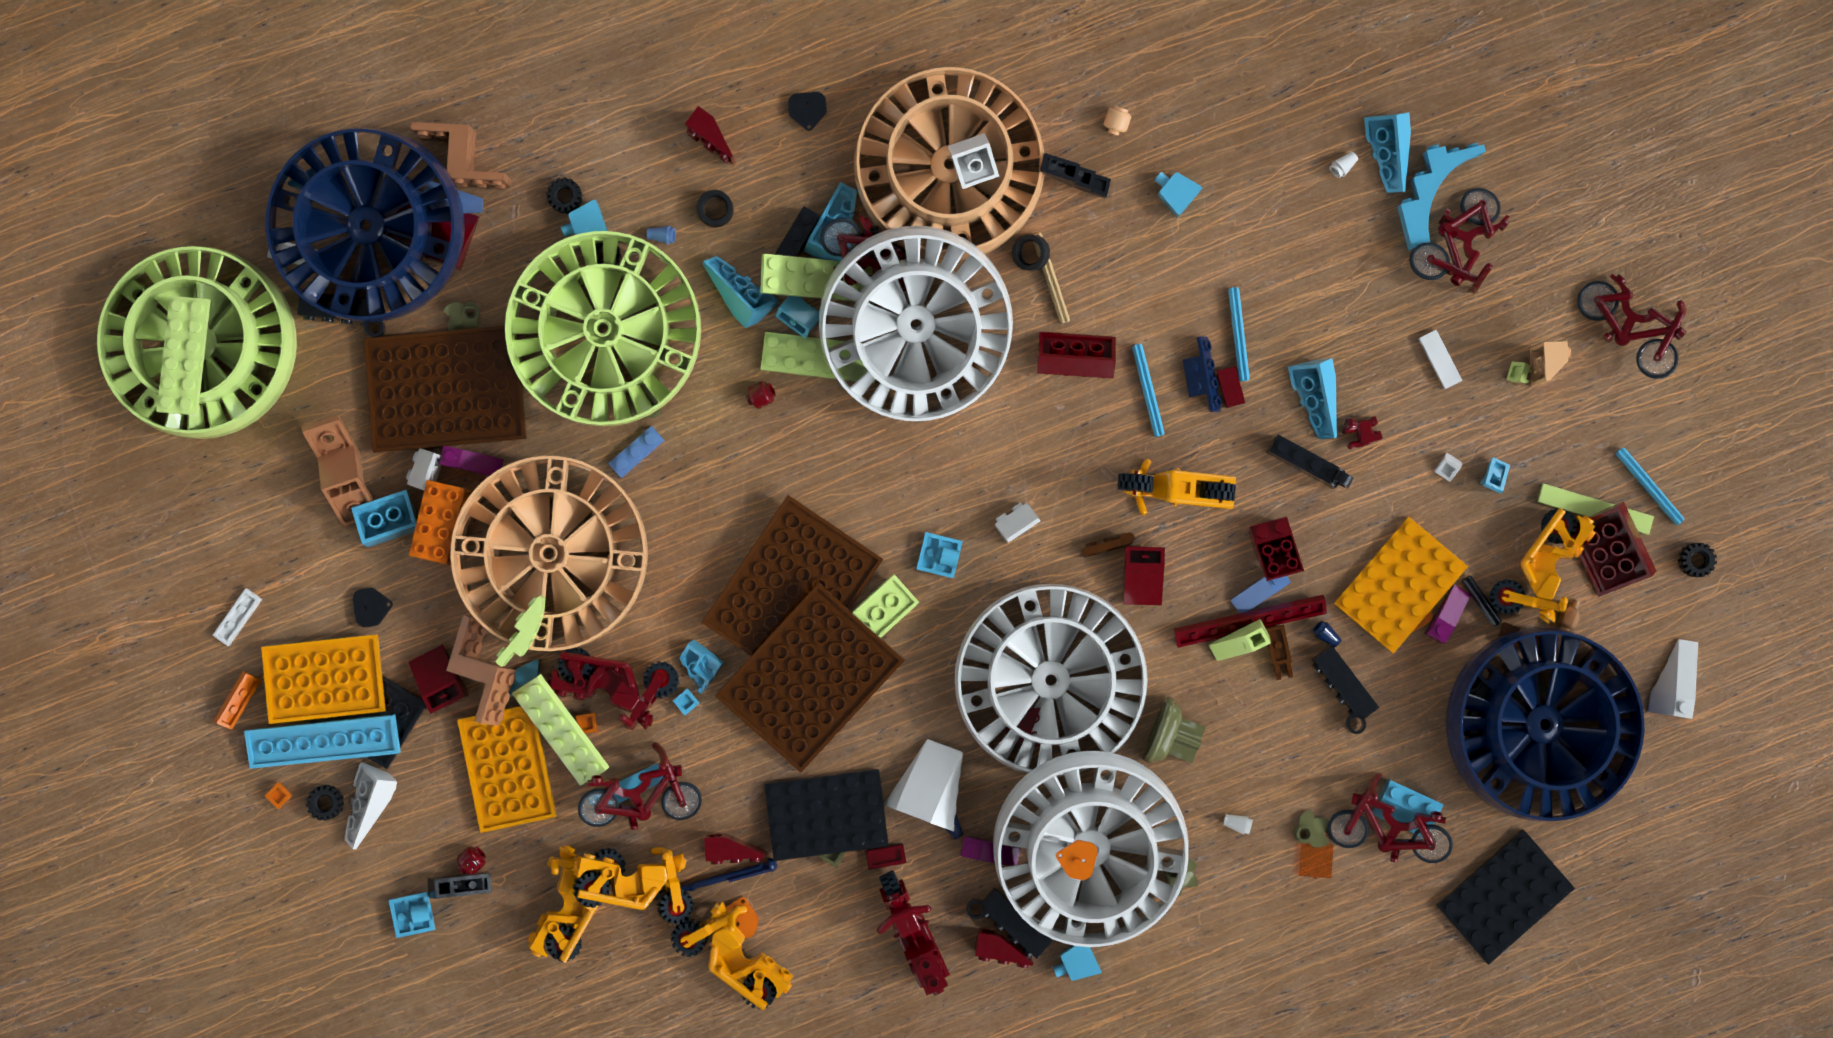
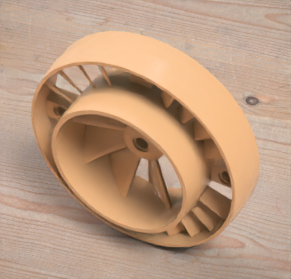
M959 67L934 68L913 74L891 87L873 106L865 118L856 142L854 154L855 181L862 205L874 225L878 226L880 232L904 227L912 216L915 219L911 226L929 225L939 229H951L952 233L958 236H965L967 241L972 243L969 226L982 220L992 240L976 247L984 254H987L1005 244L1018 233L1034 211L1039 200L1045 175L1040 172L1044 146L1041 134L1030 111L1022 100L1006 85L991 76L971 69ZM946 75L958 76L957 95L947 94ZM926 79L929 99L917 104L908 85ZM976 79L981 82L975 98L972 99L969 98L973 81ZM940 87L943 91L941 94H934L932 89ZM997 88L1001 93L992 106L988 108L985 106V103L993 90ZM894 95L907 112L903 114L889 97ZM1014 101L1018 108L1004 120L1000 121L997 116ZM949 107V145L971 138L981 123L988 121L977 135L985 133L994 159H1007L1006 161L995 162L999 177L976 184L977 187L991 196L990 199L974 186L962 189L955 167L953 169L945 168L944 164L947 161H952L948 149L949 145H946L941 112L943 108ZM876 111L896 125L895 129L874 117L873 115ZM1028 119L1036 140L1011 144L1007 130ZM908 124L936 151L934 154L904 133ZM865 132L889 140V143L886 144L863 136ZM1022 149H1027L1030 155L1022 157L1019 152ZM860 154L886 157V165L860 169ZM1039 161V172L1013 170V165ZM892 163L931 165V168L894 174ZM872 173H876L880 176V178L875 182L869 179V176ZM936 179L938 182L920 206L916 204L913 200ZM1014 180L1035 186V192L1032 195L1009 186L1010 181ZM890 185L892 194L873 204L870 203L865 189ZM950 185L953 186L956 214H951ZM1005 195L1026 208L1022 215L1002 201ZM900 204L902 208L885 223L882 218ZM995 209L1011 225L1006 231L991 214ZM904 239L893 241L894 244L905 250ZM926 244L925 246L920 245V257L925 258ZM941 249L938 261H943L947 250ZM965 251L960 260H966L970 254Z
M538 456L522 459L506 465L487 477L477 486L462 507L456 520L451 541L452 573L462 601L472 616L485 629L508 643H511L509 639L517 631V628L514 626L517 623L515 620L521 612L525 613L529 609L528 603L535 596L537 598L538 596H546L547 573H551L555 612L544 611L540 626H544L547 632L543 637L537 633L529 648L530 650L558 651L579 647L598 639L613 629L624 618L636 601L643 585L648 560L647 537L644 525L636 506L625 490L599 469L582 461L560 456ZM547 465L545 489L540 490L536 466ZM569 466L590 471L580 496L566 492ZM521 470L529 492L523 494L514 474ZM556 471H560L562 474L559 481H554L552 477ZM603 480L607 481L610 486L593 505L589 502L590 498ZM498 483H503L513 497L512 501L508 502L495 487ZM622 496L626 502L605 517L602 511ZM483 498H486L500 512L496 515L481 505L480 502ZM550 498H553L551 534H549ZM592 511L593 516L567 539L563 540ZM515 515L522 521V523L528 528V530L535 536L536 539L531 537L513 519ZM632 516L637 521L635 524L613 531L611 527ZM472 517L490 525L486 538L466 537L468 525ZM641 538L642 553L617 550V542ZM471 541L476 543V549L473 552L468 550V544ZM548 548H552L554 551V556L551 559H547L545 556V551ZM499 550L529 552V555L499 557ZM610 551L607 558L570 555V553ZM463 555L484 557L485 565L464 569ZM626 555L632 558V563L629 566H625L622 563V559ZM535 567L536 570L518 592L514 594L509 587ZM563 568L568 569L589 587L594 594L586 597L564 572ZM616 569L640 571L635 592L612 582ZM489 578V583L470 590V584ZM604 592L625 606L622 612L602 596ZM498 593L499 597L484 610L480 608L479 605ZM592 604L609 623L605 628L590 609ZM509 605L513 607L501 625H496L495 622ZM574 614H579L589 637L582 638ZM562 617L566 644L551 645L554 618Z

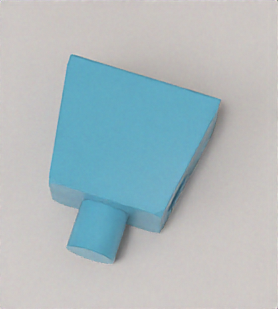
M1161 172L1154 180L1162 187L1158 197L1176 218L1182 214L1203 188L1178 172H1175L1171 178Z
M596 199L570 212L568 215L571 223L561 226L564 237L593 231H607Z
M1069 946L1059 954L1063 962L1053 966L1057 978L1068 973L1071 981L1102 973L1090 947Z

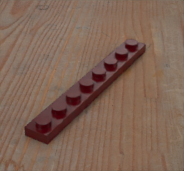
M1318 595L1174 628L1176 646L1179 648L1223 638L1261 619L1264 627L1267 628L1327 614L1326 600L1324 595Z

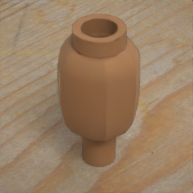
M1573 599L1571 605L1566 608V611L1560 614L1558 619L1559 629L1574 631L1580 618L1578 611L1580 602Z

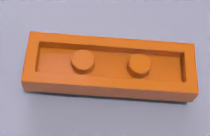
M242 671L213 721L232 730L261 679Z

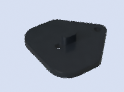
M820 92L791 95L788 100L789 116L805 130H813L827 113L825 96Z
M375 588L357 590L353 595L357 624L361 627L379 625L393 607V602Z

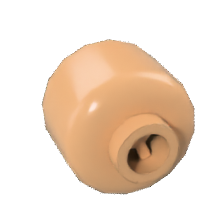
M1118 106L1108 109L1104 126L1109 128V133L1119 135V132L1124 133L1127 131L1131 120V115L1128 113L1129 110Z

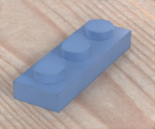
M651 426L608 464L620 478H623L665 440Z

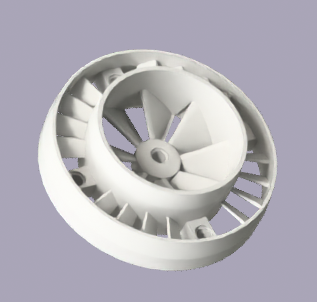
M898 227L883 231L864 240L853 248L837 265L825 287L820 305L819 331L821 345L826 361L838 382L854 399L870 410L904 421H927L943 418L975 402L987 391L999 375L1009 352L1012 339L1013 316L1011 302L1006 286L993 263L980 249L963 237L934 227ZM921 238L927 239L925 259H920ZM904 239L907 259L899 261L891 242ZM943 243H949L942 263H938ZM889 249L891 253L888 257H882L880 255L881 250ZM871 250H874L881 269L869 277L856 261ZM965 251L970 255L957 272L953 271ZM983 266L993 276V279L969 288L966 284V281ZM845 273L863 286L860 292L840 280ZM903 277L910 304L907 303L898 278ZM934 278L944 280L927 306H925L924 302ZM985 289L992 290V294L988 297H984L982 292ZM834 293L855 301L854 307L830 301L832 294ZM1004 298L1006 312L980 316L978 308ZM869 301H872V302H874V303H876V304H878V305H880V306H882V307H884V308H887V309H889V310H891V311L897 313L898 315H896V314H894V313H891V312H889V311H886V310H884V309H882V308H879V307H877V306H874V305H872V304H870V303H868V302H869ZM966 301L969 302L973 312L934 319V315ZM826 315L852 318V325L826 324ZM914 319L920 320V321H921L920 326H918V327H913V326H911L912 320H914ZM981 329L1007 330V335L983 333ZM934 330L968 343L966 354L933 334ZM893 331V332H891V333H888V334H886V335H883V336H881V337H878V338L873 339V340H871V341H868V342H866V343H863V344L861 343V342H863V341H866V340H869V339H871V338L877 337V336H879V335L885 334V333H887V332ZM853 335L852 339L828 349L826 338ZM908 341L907 344H906V346H905V348H904V351H903V353H902V355H901V358H900V360H899V362H898V364H897V367H896V369H895V371H894V374H893V375H889V373H890V371H891V369H892V367H893L895 361L897 360V358H898V356H899V354H900V352H901V350H902V348H903L905 342ZM921 342H924L937 375L934 378L930 377ZM979 346L1002 352V355L997 357L979 350ZM842 350H848L850 355L842 357L839 353ZM861 359L868 372L850 387L837 369ZM975 362L991 372L989 377L974 368L972 363ZM963 376L976 390L962 400H959L953 383ZM877 379L880 385L871 399L867 400L863 397V394L873 381ZM890 388L896 391L891 409L883 407ZM947 388L951 390V393L948 396H943L941 391ZM936 392L942 408L929 411L926 394ZM908 394H914L913 412H906Z
M1039 584L1024 587L999 598L988 606L973 622L961 643L957 655L954 678L957 704L961 716L974 739L993 758L1014 770L1026 774L1033 770L1029 769L1035 743L1041 744L1037 767L1052 759V745H1059L1062 755H1065L1070 749L1081 752L1078 739L1087 734H1090L1102 752L1115 753L1128 740L1141 717L1145 705L1148 682L1147 666L1141 644L1127 620L1118 610L1099 596L1087 590L1063 584ZM1050 589V616L1043 617L1036 591ZM1067 591L1073 592L1068 616L1063 618ZM1017 596L1024 622L1014 628L1000 608V605ZM1089 598H1091L1095 603L1084 623L1081 624L1079 620ZM1028 600L1035 603V609L1030 612L1024 606ZM1111 611L1114 616L1097 634L1094 633L1093 630L1107 613ZM986 617L1005 635L1002 639L982 623ZM1044 623L1048 661H1045L1036 627L1037 624ZM1126 628L1135 647L1110 653L1104 643ZM1079 630L1087 634L1062 665L1061 661ZM972 636L995 648L994 652H989L970 643ZM1006 646L1009 647L1035 669L1029 668L1002 651ZM1122 654H1127L1130 657V661L1126 665L1120 662ZM967 658L986 663L989 666L988 669L962 665L963 659ZM1105 665L1109 673L1070 677L1071 674ZM1141 665L1142 679L1116 680V671ZM1052 674L1055 676L1056 682L1049 686L1046 684L1045 679L1048 675ZM961 681H987V688L962 695ZM1032 683L1029 686L998 694L995 692V688ZM1069 690L1099 708V714L1096 715L1066 691ZM1115 692L1141 696L1140 702L1115 697ZM975 695L982 698V703L979 706H974L971 703V699ZM1040 695L1041 697L1034 707L1041 708L1039 711L1040 719L1034 724L1032 732L1037 731V733L1031 735L1018 728L1017 725ZM1053 699H1056L1065 734L1061 738H1059ZM993 706L999 718L977 733L967 713ZM1110 708L1134 718L1131 725L1108 713ZM1101 722L1121 738L1117 744L1098 727ZM1006 726L1011 729L994 750L988 746ZM1019 737L1024 738L1023 744L1014 763H1012L1007 758ZM1082 768V769H1079V773H1080V772H1083V771H1086V770H1089V769H1091V768ZM1061 773L1057 777L1064 776V774Z
M1081 751L1065 754L1046 761L1025 775L1007 796L997 817L993 837V854L997 876L1005 895L1018 914L1031 927L1045 936L1065 944L1101 947L1121 943L1138 936L1156 924L1166 914L1179 895L1184 883L1188 865L1189 841L1186 824L1179 805L1169 788L1156 774L1144 765L1122 755L1102 751ZM1095 768L1093 783L1081 784L1079 769ZM1104 770L1110 771L1108 776L1103 777L1100 775ZM1117 770L1129 774L1122 790L1114 787ZM1061 773L1064 774L1068 785L1064 789H1062L1057 775ZM1145 782L1149 784V786L1143 791V793L1136 800H1134L1133 798L1136 796V794L1139 792V790L1142 788ZM1042 783L1052 795L1048 799L1037 789ZM1025 797L1039 807L1036 813L1020 804ZM1164 797L1166 801L1145 813L1147 809ZM1099 806H1107L1108 808L1099 827H1095ZM1067 812H1072L1080 829L1077 828ZM1013 815L1029 822L1030 825L1012 823L1009 820ZM1177 816L1178 820L1152 829V826ZM1132 818L1142 826V829L1111 839L1107 837L1108 834ZM1016 831L1019 833L1015 838L1009 836L1011 832ZM1183 838V850L1157 846V842ZM1076 840H1083L1095 844L1098 853L1093 873L1090 878L1083 880L1079 899L1075 901L1081 880L1070 878L1056 858V853ZM1002 845L1026 848L1028 864L1002 868ZM1110 850L1147 856L1145 869L1111 855ZM1164 857H1171L1169 862H1162ZM1101 864L1104 865L1122 891L1121 894L1114 895L1100 867ZM1157 870L1178 873L1172 886L1155 879ZM1028 872L1031 873L1032 880L1008 890L1005 880ZM1037 887L1040 894L1024 907L1020 906L1016 900ZM1148 893H1152L1161 901L1156 903L1148 896ZM1047 902L1051 908L1040 921L1034 917V914ZM1137 906L1145 914L1142 918L1134 910ZM1059 914L1066 916L1064 930L1053 927ZM1122 917L1126 926L1120 928L1117 918ZM1086 922H1103L1105 932L1084 933Z

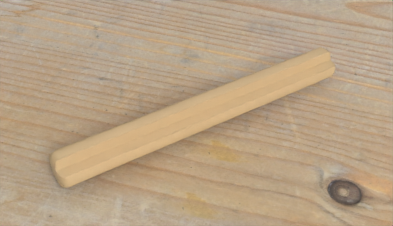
M1041 232L1033 234L1043 237ZM1033 241L1034 246H1035V249H1036V252H1037V255H1038V258H1039V257H1040V248H1039V245ZM1049 258L1047 264L1042 267L1059 322L1064 324L1069 322L1070 318Z

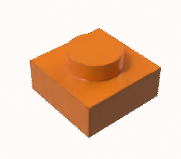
M596 713L576 715V722L585 734L598 732Z
M278 782L265 795L277 809H280L293 796L281 782Z

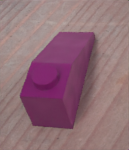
M443 446L439 464L490 476L502 468L504 459Z
M1453 585L1424 634L1440 644H1446L1471 594Z
M964 835L961 856L995 863L993 841ZM1002 845L1001 864L1016 866L1021 848Z

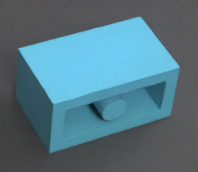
M788 296L780 305L775 317L805 339L819 323V311L807 304L803 298L797 296Z

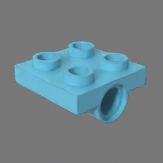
M925 532L917 570L954 579L963 541Z
M428 891L389 900L396 938L436 929Z

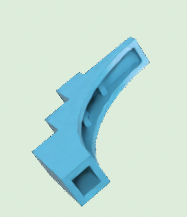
M1478 143L1466 146L1467 149L1460 150L1459 147L1448 150V153L1445 146L1433 145L1428 147V150L1423 153L1428 174H1426V171L1415 174V177L1410 180L1415 200L1413 198L1402 200V204L1397 207L1408 251L1413 250L1419 244L1430 242L1428 229L1429 212L1438 187L1455 167L1467 160L1483 155L1486 152L1484 144L1479 146Z

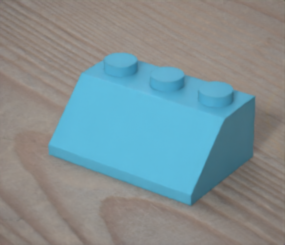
M407 490L351 508L361 542L366 547L415 532L418 513Z
M1389 779L1385 780L1377 799L1395 807V811L1391 814L1399 822L1412 821L1417 812L1431 815L1432 811L1441 812L1444 805ZM1373 807L1374 815L1385 820L1382 810ZM1431 821V822H1426V824H1427V825H1431V824L1434 825L1435 822H1432V821ZM1417 829L1410 830L1409 832L1414 833Z

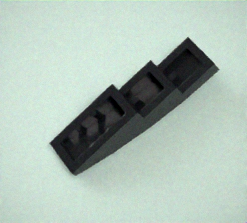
M1044 153L1040 172L1084 192L1102 198L1107 197L1111 182L1110 178L1097 175L1096 171L1080 167L1081 164Z

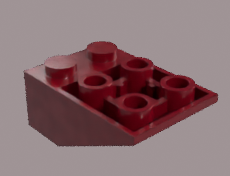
M697 106L685 123L688 136L696 142L700 140L704 144L703 147L711 153L717 152L719 158L726 164L730 162L734 165L736 163L714 117Z
M1287 517L1249 528V537L1266 581L1304 571Z
M1124 547L1123 605L1162 606L1165 547Z
M443 644L409 661L421 697L430 714L436 713L469 696L459 675L446 671L450 657Z
M727 833L711 834L704 838L706 861L711 862V865L722 864L724 860H730V863H741L743 859H749V862H758L767 854L765 850Z
M978 928L974 950L978 960L990 961V959L998 960L997 963L1009 965V962H1013L1021 968H1028V965L1033 966L1032 958L1027 956L998 931Z

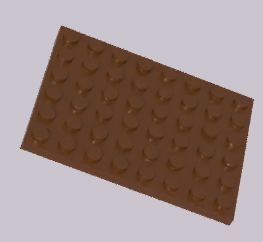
M505 326L364 338L373 453L527 439L523 387L508 354Z
M787 495L701 623L751 656L818 582L850 609L883 559Z
M818 582L717 692L715 697L801 773L905 659Z

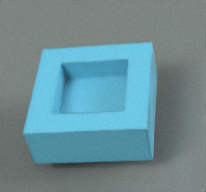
M688 688L673 700L684 715H687L700 704Z

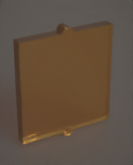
M1301 843L1299 876H1309L1317 879V877L1331 878L1334 845L1327 844L1323 847H1313L1309 843Z

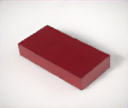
M1236 366L1217 371L1226 408L1245 404Z
M903 844L865 850L869 870L907 863Z

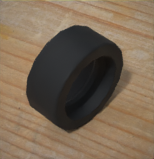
M709 190L698 199L697 214L707 226L714 228L722 227L731 220L734 212L733 203L723 191ZM711 198H720L726 204V213L720 219H710L704 213L705 203Z
M1026 234L1020 236L1014 242L1011 255L1017 267L1023 270L1035 271L1047 264L1050 258V248L1043 237ZM1029 241H1034L1040 248V257L1033 264L1026 263L1021 255L1023 245Z

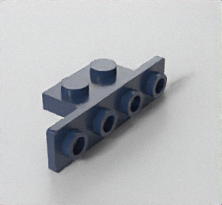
M1207 336L1197 337L1200 356L1183 359L1189 397L1207 394L1209 411L1220 412L1221 399L1217 392L1218 381L1214 375L1215 363L1211 358V342Z

